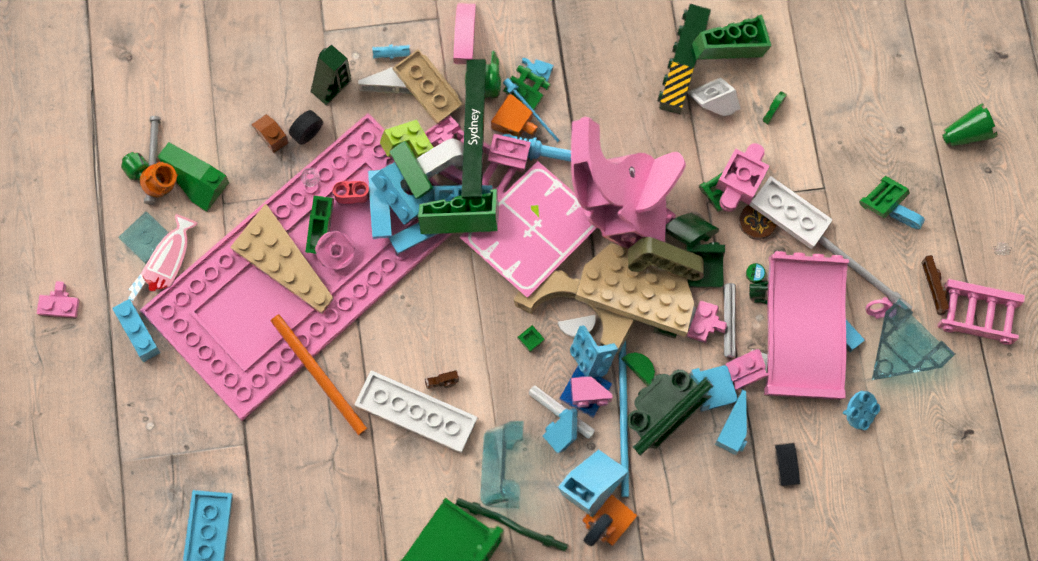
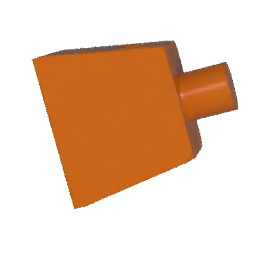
M512 94L508 95L491 120V128L493 130L518 136V139L524 131L533 136L538 126L531 122L533 112Z

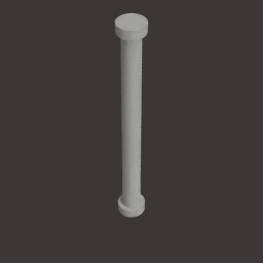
M151 116L149 120L151 122L149 166L156 164L158 128L161 122V117ZM146 194L144 203L148 205L155 204L156 199Z

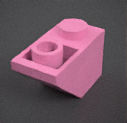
M592 377L571 378L573 405L582 408L588 407L589 404L597 403V406L608 405V402H612V394Z

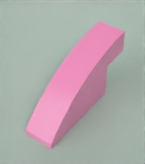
M457 3L454 64H467V60H473L476 4Z

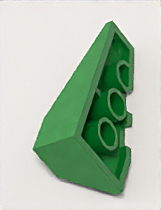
M170 142L166 144L157 156L161 162L170 164L175 169L178 175L176 182L193 204L205 212L211 208L229 184L228 178L224 173Z

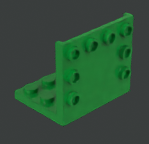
M444 498L439 508L400 561H489L504 540V529L498 525L495 529L487 527L447 498Z

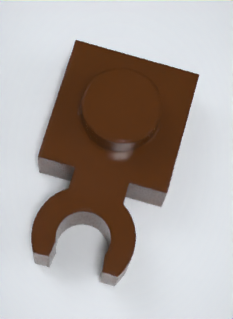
M457 370L425 379L427 389L437 386L449 388L459 382Z

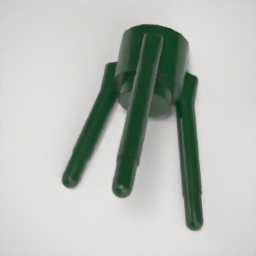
M768 281L749 284V298L754 299V303L767 304L768 300L761 298L765 297V291L768 290Z

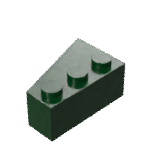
M332 44L319 53L310 91L327 106L352 81L348 58Z

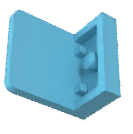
M584 325L579 326L570 347V353L578 363L580 370L586 377L592 378L607 375L618 350L615 343L597 346Z
M723 365L701 372L699 368L691 370V374L699 383L706 377L714 386L708 391L712 397L700 407L701 412L737 401V395L727 366Z

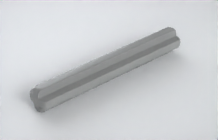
M733 283L724 285V322L727 323V329L724 333V356L727 358L736 356V285Z

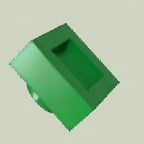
M533 325L517 337L529 353L545 341Z

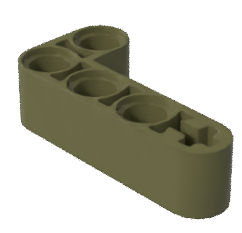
M643 237L628 249V268L631 271L640 272L649 265L693 281L704 277L703 258L701 256L653 237Z

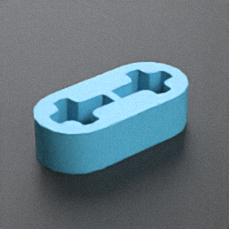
M898 205L889 214L892 218L914 229H921L925 222L923 216L902 205Z

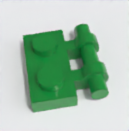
M519 65L516 71L521 76L518 79L512 75L510 81L519 87L516 90L535 111L544 97L539 92V89L543 87L548 90L551 84L543 76L539 77L534 74L530 68ZM527 78L535 82L533 88L524 83ZM505 86L503 92L509 95L510 93L507 91L508 89ZM513 92L512 95L521 102V100Z

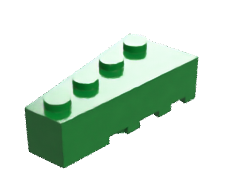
M762 14L752 19H744L739 23H730L722 28L716 27L700 32L692 43L696 60L762 58L772 46Z
M497 189L490 190L491 193L482 194V199L463 200L462 196H457L448 202L443 199L419 204L418 219L421 234L498 231L499 201Z

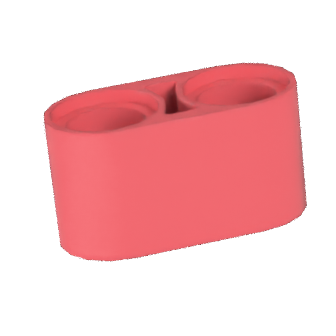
M341 181L333 186L334 198L340 204L365 203L370 198L369 187L364 181ZM360 189L366 191L362 195L356 194V192ZM340 190L347 191L346 194L342 196L337 194Z

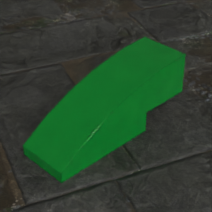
M314 195L312 212L309 219L306 253L316 254L315 247L319 239L330 231L334 198Z

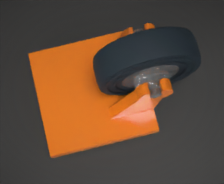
M611 494L593 517L587 514L583 518L582 522L586 524L585 528L589 530L583 541L589 547H592L599 539L603 543L606 541L613 546L638 515Z

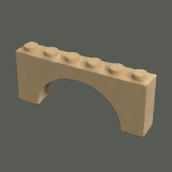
M554 270L528 297L519 291L514 299V304L516 307L532 314L540 304L547 300L558 297L575 299L580 279L575 278L574 280L568 277L567 273L561 270ZM587 304L597 313L603 325L600 346L615 343L618 348L616 356H618L636 320Z

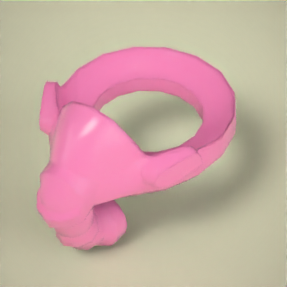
M884 297L882 300H874L868 303L866 313L870 316H875L876 319L884 317L888 320L896 314V308L887 297ZM881 303L885 305L879 310L870 309L874 304Z

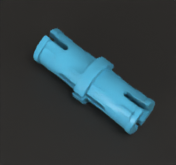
M390 44L387 47H372L373 59L387 57L394 59V57L409 56L410 45L393 46V44Z

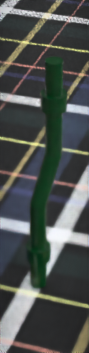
M457 498L455 505L470 510L469 513L474 515L480 514L498 521L520 535L543 543L542 545L548 548L554 547L564 552L567 550L568 544L555 540L551 535L546 534L545 536L527 529L502 514L481 507V504L473 501L471 503Z

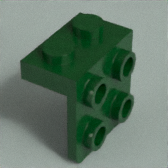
M698 242L692 248L686 245V251L703 258L704 277L697 281L687 279L689 287L721 288L724 284L723 257L725 245H720L719 242H711L709 244Z

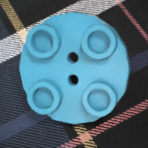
M860 391L855 393L850 399L847 410H844L843 414L847 416L846 418L850 426L855 429L867 430L874 421L875 416L880 412V405L872 393Z

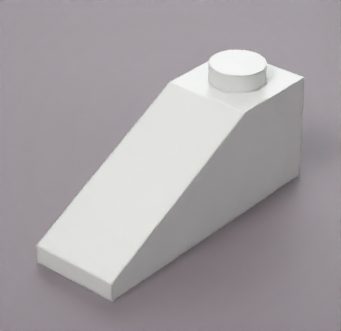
M392 68L358 81L359 91L412 94Z

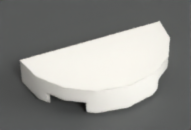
M595 315L560 321L557 324L562 332L571 338H575L579 326L584 325L588 332L593 330Z

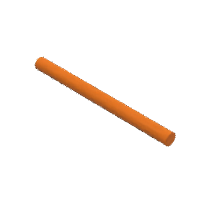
M280 314L273 317L270 322L359 436L364 433L368 428Z

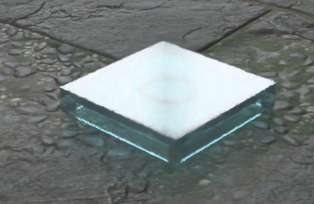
M146 211L118 238L146 264L158 244L169 232Z

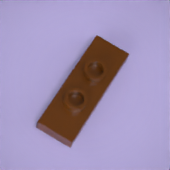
M929 255L921 263L937 314L942 315L949 309L946 300L947 291L945 287H942L940 281L941 272L936 268L933 256Z

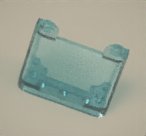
M509 421L490 428L484 434L480 498L481 502L487 507L519 509L520 486L513 480H505L506 450H512L513 445L517 441H523L524 421Z

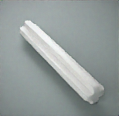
M533 386L529 390L528 394L558 417L566 409L537 386ZM577 417V431L587 439L591 438L595 430Z

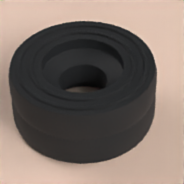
M308 110L293 122L289 129V135L298 144L303 145L320 131L323 120L314 111Z

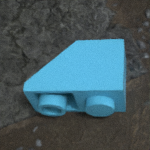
M575 408L565 409L559 415L560 419L556 423H550L545 428L546 433L542 435L557 453L564 452L577 439L578 411Z

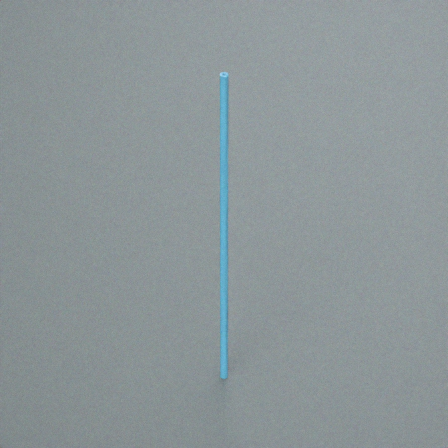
M625 341L619 352L621 465L629 470L627 365L621 359L626 356ZM629 473L621 482V497H629Z

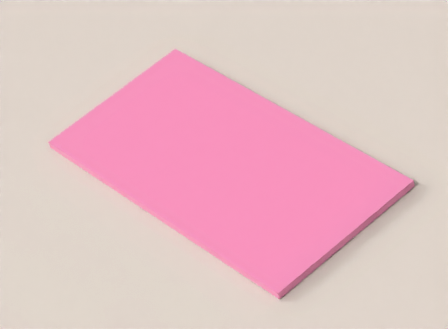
M369 113L177 277L171 286L166 287L140 309V312L241 421L247 418L304 367L297 355L270 322L273 317L280 314L314 358L453 234H437L397 255L389 238H372L370 198L365 203L340 204L336 202L333 186L337 182L364 181L369 187L368 171L381 170L395 162L392 156H387L380 144L385 129ZM432 177L428 179L431 185H439ZM360 189L356 192V194L362 195L366 191ZM340 190L337 194L342 196L346 194L347 191ZM411 190L405 192L408 195H414ZM314 195L334 198L329 232L339 231L345 233L354 242V258L343 269L327 268L319 262L317 254L305 252ZM265 203L333 296L334 300L323 314L316 311L231 250V245ZM390 207L392 236L419 222L417 217L404 225ZM333 246L331 253L338 255L340 247Z

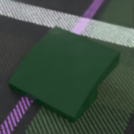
M687 213L673 219L666 224L665 233L690 248L701 240L707 242L719 232V228L693 213Z

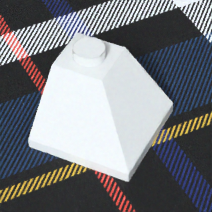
M722 78L688 91V95L703 108L722 116L732 115L735 111L741 109L736 90Z

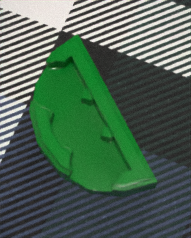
M783 91L777 94L770 105V109L763 118L764 123L769 125L785 100L787 94Z
M635 352L621 358L647 387L652 383L651 380L654 378L655 371L648 357Z

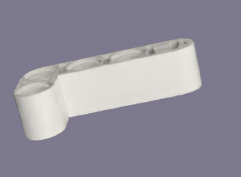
M453 138L448 139L417 158L428 179L451 165L456 167L463 165L464 145L461 141ZM404 178L400 185L403 191L407 192L411 189Z

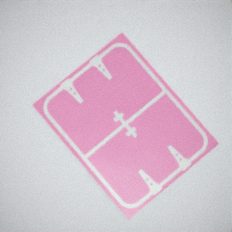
M537 161L498 199V231L464 232L459 238L522 294L528 297L597 227L587 220L575 193ZM531 205H538L539 217L531 210Z

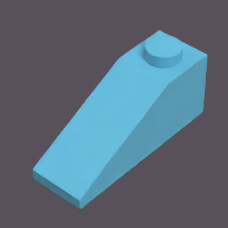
M742 390L715 443L716 446L734 455L738 451L742 452L747 443L744 440L747 435L746 391Z

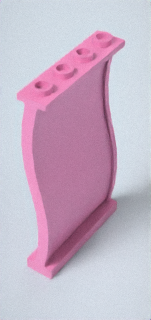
M774 252V254L769 256L768 260L770 261L767 302V373L769 376L766 377L764 395L845 399V300L849 259H843L842 255H832L831 258H826L824 254H813L810 257L805 256V253L786 255V252Z

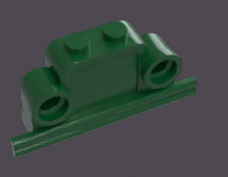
M678 369L672 372L671 375H656L648 387H644L638 392L634 402L637 410L629 414L627 423L641 437L633 446V449L640 456L648 448L657 449L712 397L708 391L714 386L706 377L699 383L691 373Z

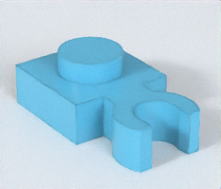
M522 58L523 64H526L537 76L546 78L548 82L553 69L552 64L537 59L533 64L529 59Z

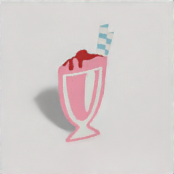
M178 214L175 215L177 228L168 233L158 244L142 273L128 289L132 291L128 299L133 301L145 282L149 285L150 291L164 289L172 285L186 253V231L195 227L198 224L197 222Z

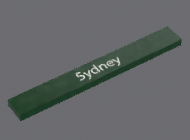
M485 59L467 60L462 172L463 200L482 199L486 87Z

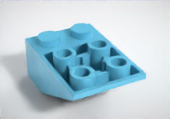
M597 450L573 469L558 488L562 496L593 517L626 477L629 470L602 451Z

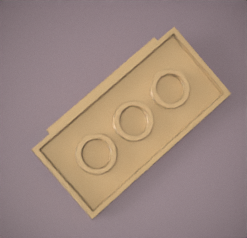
M419 49L392 68L436 124L462 106L463 103L459 100L458 94L429 58L423 55Z

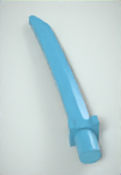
M509 78L504 80L503 84L507 87V91L510 94L514 92L521 102L533 112L535 118L557 142L560 141L516 89L519 87L515 83L513 84Z

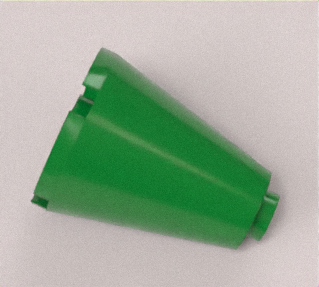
M984 103L977 105L944 129L942 137L946 145L950 144L953 147L998 137L997 132L993 133L992 128L996 126L987 107L983 109Z

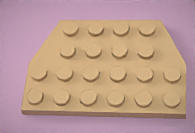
M610 243L584 266L575 296L576 300L684 337L688 332L694 306L687 278L649 265L640 272L631 271L628 268V249Z

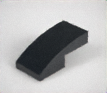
M795 443L776 444L775 456L776 464L778 465L779 485L800 484Z

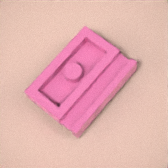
M494 134L487 161L524 170L531 142Z
M755 349L726 363L732 382H734L735 390H740L769 376L765 371L766 366L760 349Z

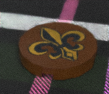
M750 205L743 208L739 217V225L742 232L752 239L761 240L768 238L777 226Z

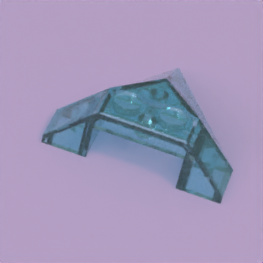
M899 299L885 312L872 380L939 369L955 353L942 340L939 342L912 316L913 312Z

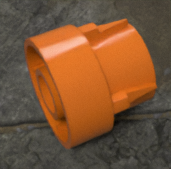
M162 161L150 165L142 172L140 184L146 194L159 198L165 196L173 189L178 175L170 164L163 163Z

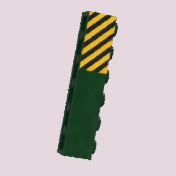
M691 3L688 10L684 9L682 20H685L683 26H679L677 36L680 37L679 42L674 43L672 50L675 53L674 59H669L667 69H670L669 75L665 74L662 85L665 86L664 92L660 91L657 102H660L659 109L681 115L697 61L692 43L700 32L706 30L711 9Z

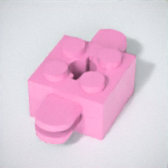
M751 144L745 153L735 149L716 185L717 189L724 192L720 199V206L724 211H734L740 201L750 205L769 168V165L761 162L765 151L760 144Z

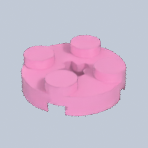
M339 231L325 233L315 247L319 262L327 268L343 269L354 258L355 246L353 240L347 234ZM333 246L340 247L338 255L331 253Z

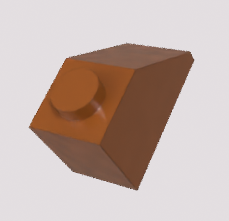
M266 114L251 124L273 154L288 144L286 134L269 115Z

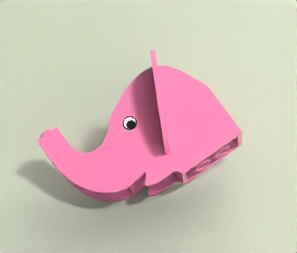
M589 117L572 121V183L577 200L583 208L587 220L601 230L604 238L623 248L629 249L643 237H653L665 242V197L673 189L686 167V162L682 155L678 152H672L654 159L646 153H636L606 159L600 147V125Z

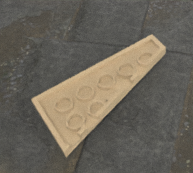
M265 203L231 245V250L316 311L323 314L334 300L333 296Z

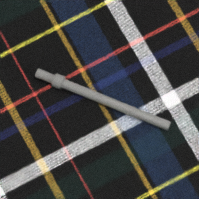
M823 235L820 237L819 243L834 255H842L843 259H849L848 266L885 294L894 305H899L907 313L912 309V306L903 300L898 292H893Z

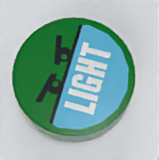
M758 263L749 265L746 270V278L752 283L761 282L766 274L765 268Z

